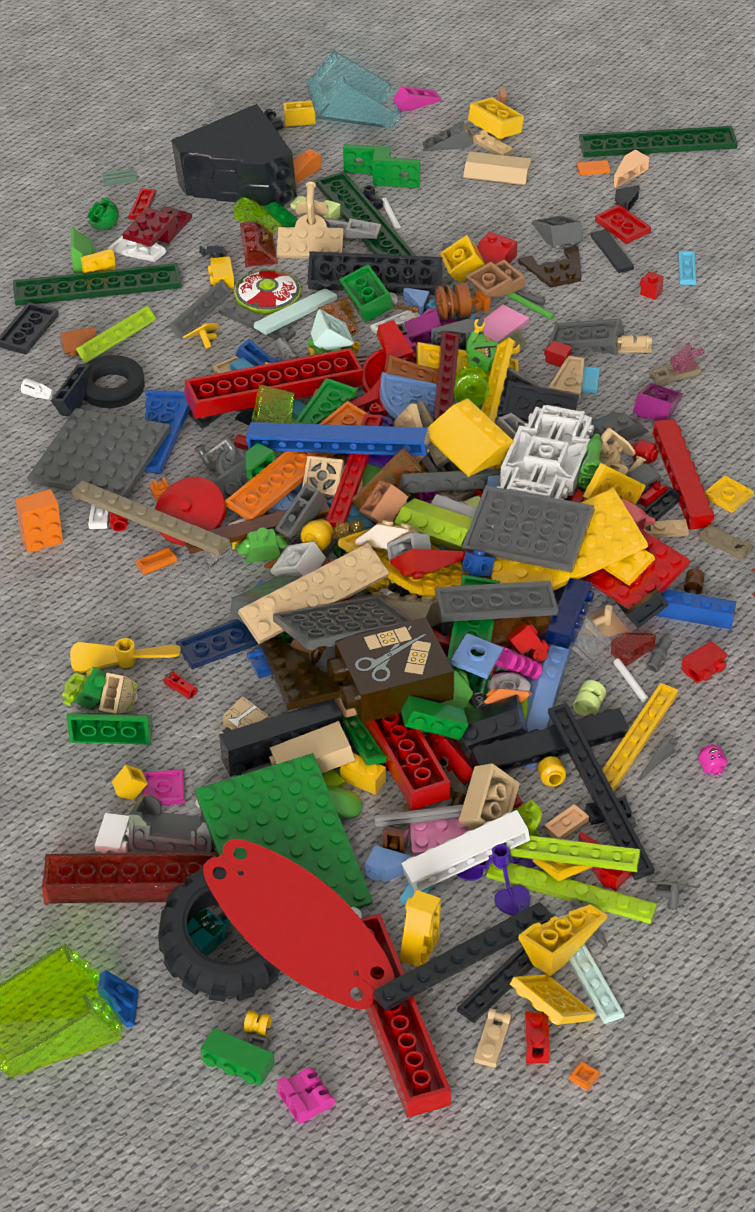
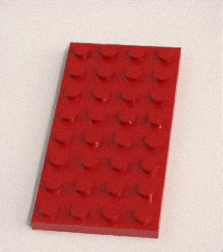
M577 490L567 501L581 503L588 499L583 496L584 493ZM640 528L639 530L648 543V547L645 550L654 555L655 560L630 586L603 568L581 578L627 609L632 608L655 589L662 594L690 564L689 558Z

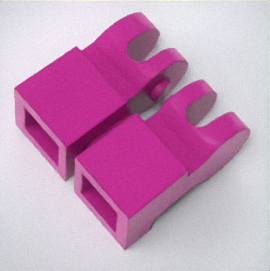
M503 647V652L496 663V666L518 673L524 677L528 676L534 680L542 672L541 663L506 647Z
M308 1067L288 1079L285 1076L277 1080V1093L285 1105L289 1106V1111L299 1125L333 1107L335 1104L332 1094H328V1088L323 1085L321 1078L317 1077L318 1074L313 1067Z

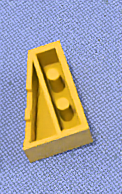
M416 890L413 897L408 898L405 906L407 913L399 961L418 967L428 961L440 938L441 898Z

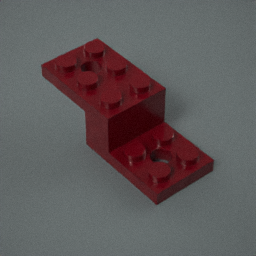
M163 206L160 211L146 207L122 233L123 239L152 247L157 241L169 244L192 219V214L167 206Z

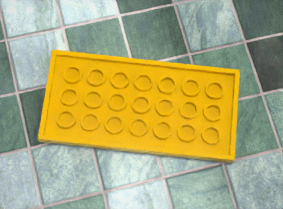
M611 488L581 502L594 505L595 511L572 573L495 558L490 579L501 581L500 584L551 581L554 591L647 548L648 543L615 489Z

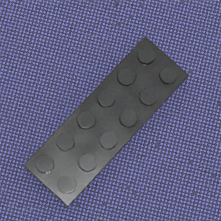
M551 581L435 587V597L441 622L557 615L558 613Z

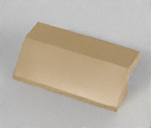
M469 152L463 178L526 186L532 159Z

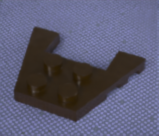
M578 246L564 249L567 259L547 262L542 265H538L532 256L518 258L520 265H523L530 273L535 274L539 280L550 288L581 281Z

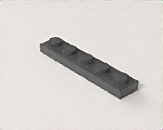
M220 280L168 326L178 338L183 337L232 292Z
M230 301L218 309L219 314L256 331L258 330L254 328V323L265 318ZM283 326L267 334V336L275 340L278 338L282 339L283 337L288 342L295 336V331Z

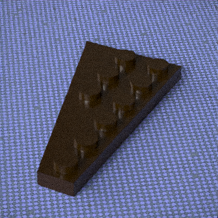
M270 638L259 644L287 710L341 697L340 685L338 683L332 682L329 676L280 638Z

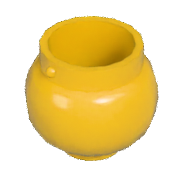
M322 519L308 522L301 530L302 543L315 542L321 551L330 545L334 537L332 526L329 522Z

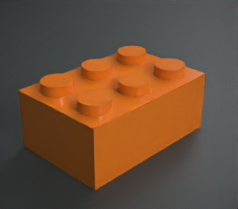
M51 489L15 499L20 536L28 553L63 543L58 502Z

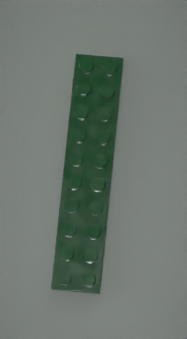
M732 126L579 134L583 157L627 155L634 150L642 154L737 149L738 146Z
M344 171L316 180V186L329 201L340 204V215L346 222H349L351 218L381 224L377 239L360 238L373 254L416 256Z
M178 263L13 280L15 306L26 305L28 302L37 304L181 288Z

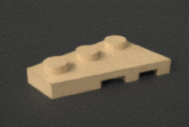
M568 356L548 389L579 395L581 399L585 368L584 358Z

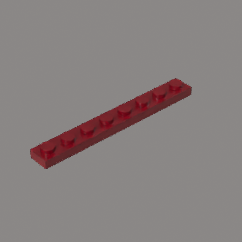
M442 331L433 414L434 421L451 408L454 403L459 334Z

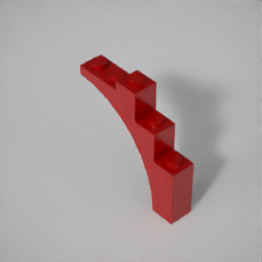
M391 320L378 325L376 336L384 354L383 372L385 373L389 355L410 362L413 350L395 321ZM380 379L370 391L350 403L365 412L370 411L369 408L372 404H379Z

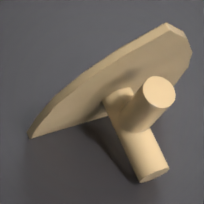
M606 605L605 608L598 610L587 618L581 633L590 636L607 637L629 631V629L613 612V607Z

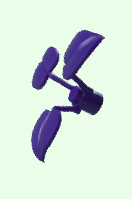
M498 844L492 849V855H489L487 863L484 861L456 875L467 881L478 880L483 876V869H487L491 862L497 868L503 869L507 889L499 890L495 895L494 902L500 911L514 916L529 908L530 895L528 890L522 885L510 887L507 866L510 861L528 868L536 867L537 864L530 858L512 856L506 845Z

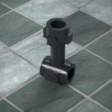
M267 109L264 112L276 130L284 128L282 120L275 118V111Z
M366 185L363 194L368 200H371L372 205L377 210L382 209L383 200L375 196V189L372 185Z

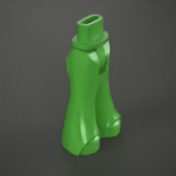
M594 434L587 444L586 457L581 466L578 483L585 490L590 484L596 469L602 463L600 455L603 442L599 434Z

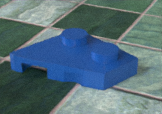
M107 970L101 972L98 993L126 1027L134 1026L138 989Z

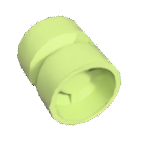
M594 680L585 681L573 702L574 711L583 716L588 714L596 715L606 696L605 687Z

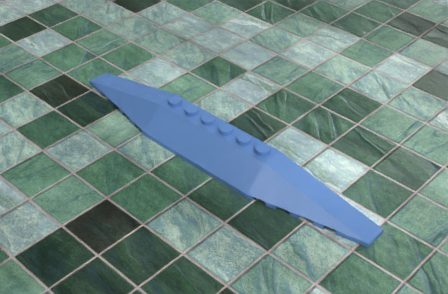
M581 578L559 588L554 596L558 607L557 615L543 616L537 637L540 641L543 639L550 649L547 650V658L542 662H538L542 664L540 676L536 680L525 676L531 684L529 691L533 693L528 698L526 719L528 732L534 729H545L550 724L551 719L548 715V709L556 705L565 670L593 588L592 585ZM537 763L523 767L535 769Z

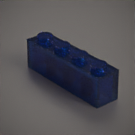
M569 578L557 606L558 613L553 615L547 629V644L569 649L571 643H575L578 634L577 629H581L583 624L582 617L587 615L588 603L593 601L592 583Z

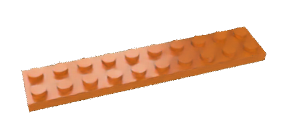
M347 401L320 424L361 426L364 415L368 413ZM284 452L226 499V507L246 520L261 517L303 482L307 456L332 458L337 453Z

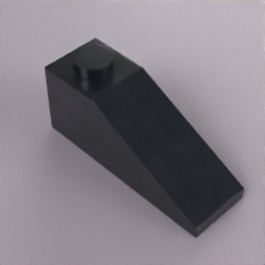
M77 364L52 398L51 402L60 415L70 416L75 408L82 406L91 372L90 364Z

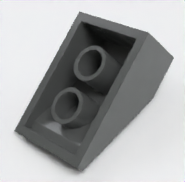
M561 215L532 221V224L546 244L553 246V248H560L562 244L576 245L578 241H583L582 225L579 220Z

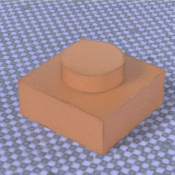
M499 88L496 100L507 105L506 88Z

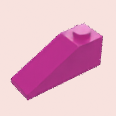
M401 86L393 102L399 110L410 111L439 102L442 99L435 90Z

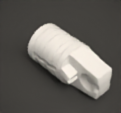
M28 378L21 385V393L35 398L51 400L54 393L52 389L42 383Z

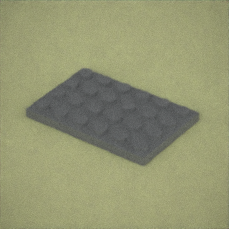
M485 486L462 549L468 552L481 550L485 552V555L494 558L572 573L595 508L594 505Z
M380 595L273 614V622L308 650H315L321 646H335V641L345 637L413 621Z

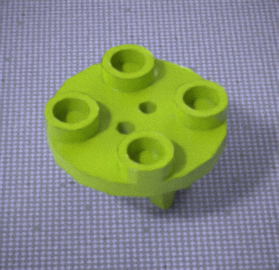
M529 800L518 809H512V812L517 810L528 828L529 835L539 836L536 828L542 817L541 807L533 800Z

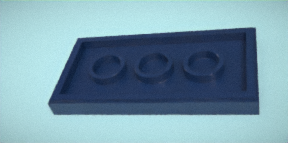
M238 619L175 641L176 645L180 646L181 654L192 670L259 645L247 626Z

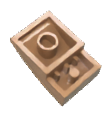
M505 260L497 264L490 262L465 276L466 280L484 295L490 297L507 295L525 287V276Z

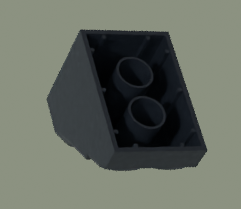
M258 104L171 140L178 184L186 195L256 206H265L275 201L284 205L289 203L294 197H297L292 151Z

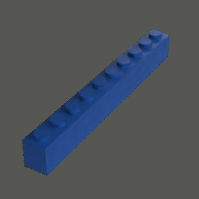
M251 422L246 434L248 449L256 443H260L274 451L426 456L430 444L428 428Z

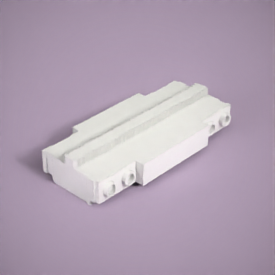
M543 405L542 409L535 407L534 412L529 415L528 423L525 426H519L513 439L514 443L511 444L501 466L500 486H497V488L562 500L566 499L567 495L573 496L581 466L586 457L587 444L594 431V425H591L592 417L584 415L585 411L581 412L549 405Z

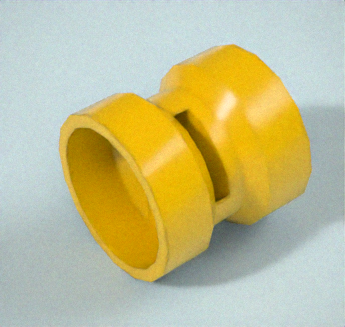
M248 1010L244 1022V1032H257L260 1036L267 1037L266 1028L271 1026L272 1015L266 1013L260 1015L256 1011Z

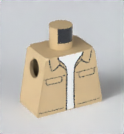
M241 697L224 714V729L220 734L268 719L269 716L246 698Z

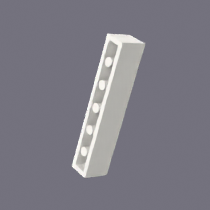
M517 810L506 813L494 821L486 822L477 829L469 830L455 839H449L440 846L430 848L416 857L408 858L402 863L404 875L414 893L416 890H424L488 860L489 855H492V849L498 844H504L510 850L530 841L529 831Z

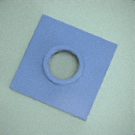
M467 633L453 655L450 664L487 679L500 658L503 647ZM476 649V652L484 655L481 657L474 656L471 650Z

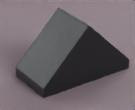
M640 186L616 189V204H620L629 211L639 198Z

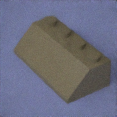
M373 592L371 595H380L412 620L426 617L431 627L442 623L437 601L433 599V596L417 598L416 595H406L403 597L399 593L383 595V592Z

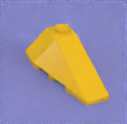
M589 904L569 911L567 916L557 918V916L552 917L550 922L544 924L535 923L519 934L518 938L533 966L552 976L571 959L607 919V914Z

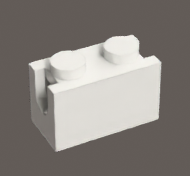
M105 813L95 843V851L102 852L100 858L121 860L123 853H127L129 845L127 841L129 837V816Z

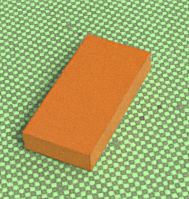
M608 160L577 162L576 166L579 176L610 173L611 170Z
M167 547L136 560L135 564L140 572L146 575L177 562V557Z

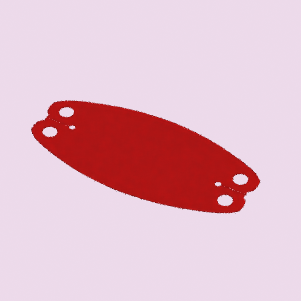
M231 839L223 846V853L219 857L211 858L203 865L205 880L213 896L234 927L266 960L298 983L342 1005L354 1009H367L375 1001V998L372 996L374 989L394 980L393 969L389 960L360 917L335 891L298 864L250 841ZM238 847H242L247 851V856L243 860H238L233 855V851ZM223 867L227 872L226 877L216 879L213 876L214 868ZM242 870L244 874L239 875L238 872ZM378 966L384 970V977L377 980L371 976L370 971L373 967ZM358 971L359 974L355 976L353 972ZM354 987L363 989V999L354 1000L350 995L351 989Z

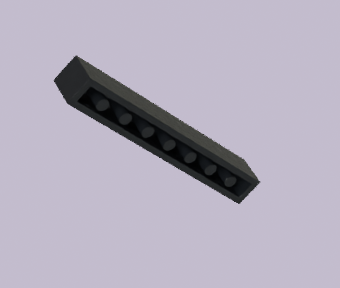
M620 708L614 710L606 709L602 713L596 715L588 714L584 718L576 720L590 747L623 738L629 730ZM552 724L542 730L534 729L524 735L516 734L506 740L498 739L488 745H477L472 749L469 760L473 768L475 766L494 764L506 772L541 762V760L547 757L566 755L568 752Z

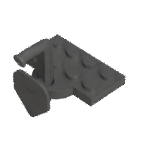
M234 434L208 452L204 449V444L194 448L210 471L218 472L219 476L213 479L212 482L221 490L225 500L248 482L246 455L243 450L236 448L231 439L235 437ZM215 450L218 456L215 461H212L208 454ZM226 507V514L232 512L231 509Z

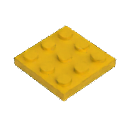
M547 974L517 976L510 983L516 989L518 995L530 1000L532 1006L546 1013L549 1016L548 1019L554 1024L592 1021L597 1014Z

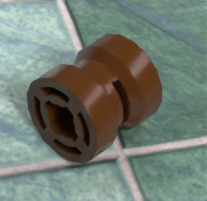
M694 568L686 572L685 592L690 593L691 589L696 590L695 594L702 592L705 578L703 571Z

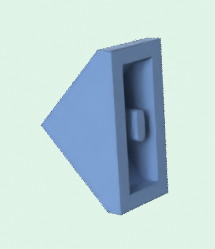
M404 288L403 301L421 315L426 311V304L429 303V291Z

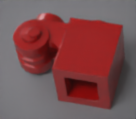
M522 623L505 637L513 649L520 653V655H523L530 649L529 656L535 661L542 662L547 658V650L550 647L543 639L540 641L537 637L538 631L533 625Z

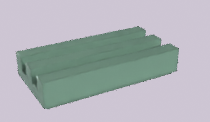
M134 168L103 173L106 186L137 181Z

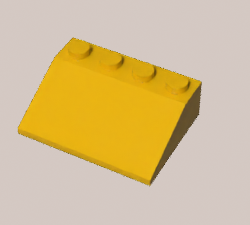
M468 398L454 404L427 427L430 441L468 477L503 461L511 444L514 443L501 428Z

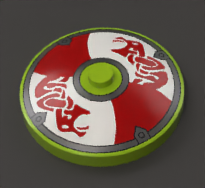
M260 270L242 277L235 286L234 294L239 306L256 314L270 315L298 302L301 297V287L297 279L288 273L278 270Z

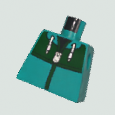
M203 909L189 922L187 926L189 937L194 946L208 957L227 938L225 925L231 921L224 911L215 916L209 909Z

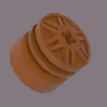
M466 282L455 283L453 285V292L449 285H445L444 288L442 285L436 287L435 304L441 321H446L447 317L449 320H453L454 312L458 319L471 317V296Z

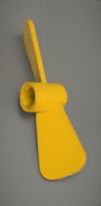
M129 638L119 639L115 646L77 642L70 651L72 669L78 674L86 673L91 667L102 669L117 664L121 668H131L136 664V658H172L181 654V648L178 645H165L135 650L134 641Z

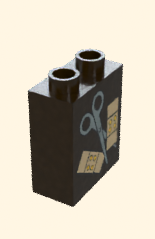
M426 617L335 641V657L327 659L328 672L332 682L341 681L343 686H340V696L346 710L354 708L361 724L400 714L409 695L437 703L454 699V670Z

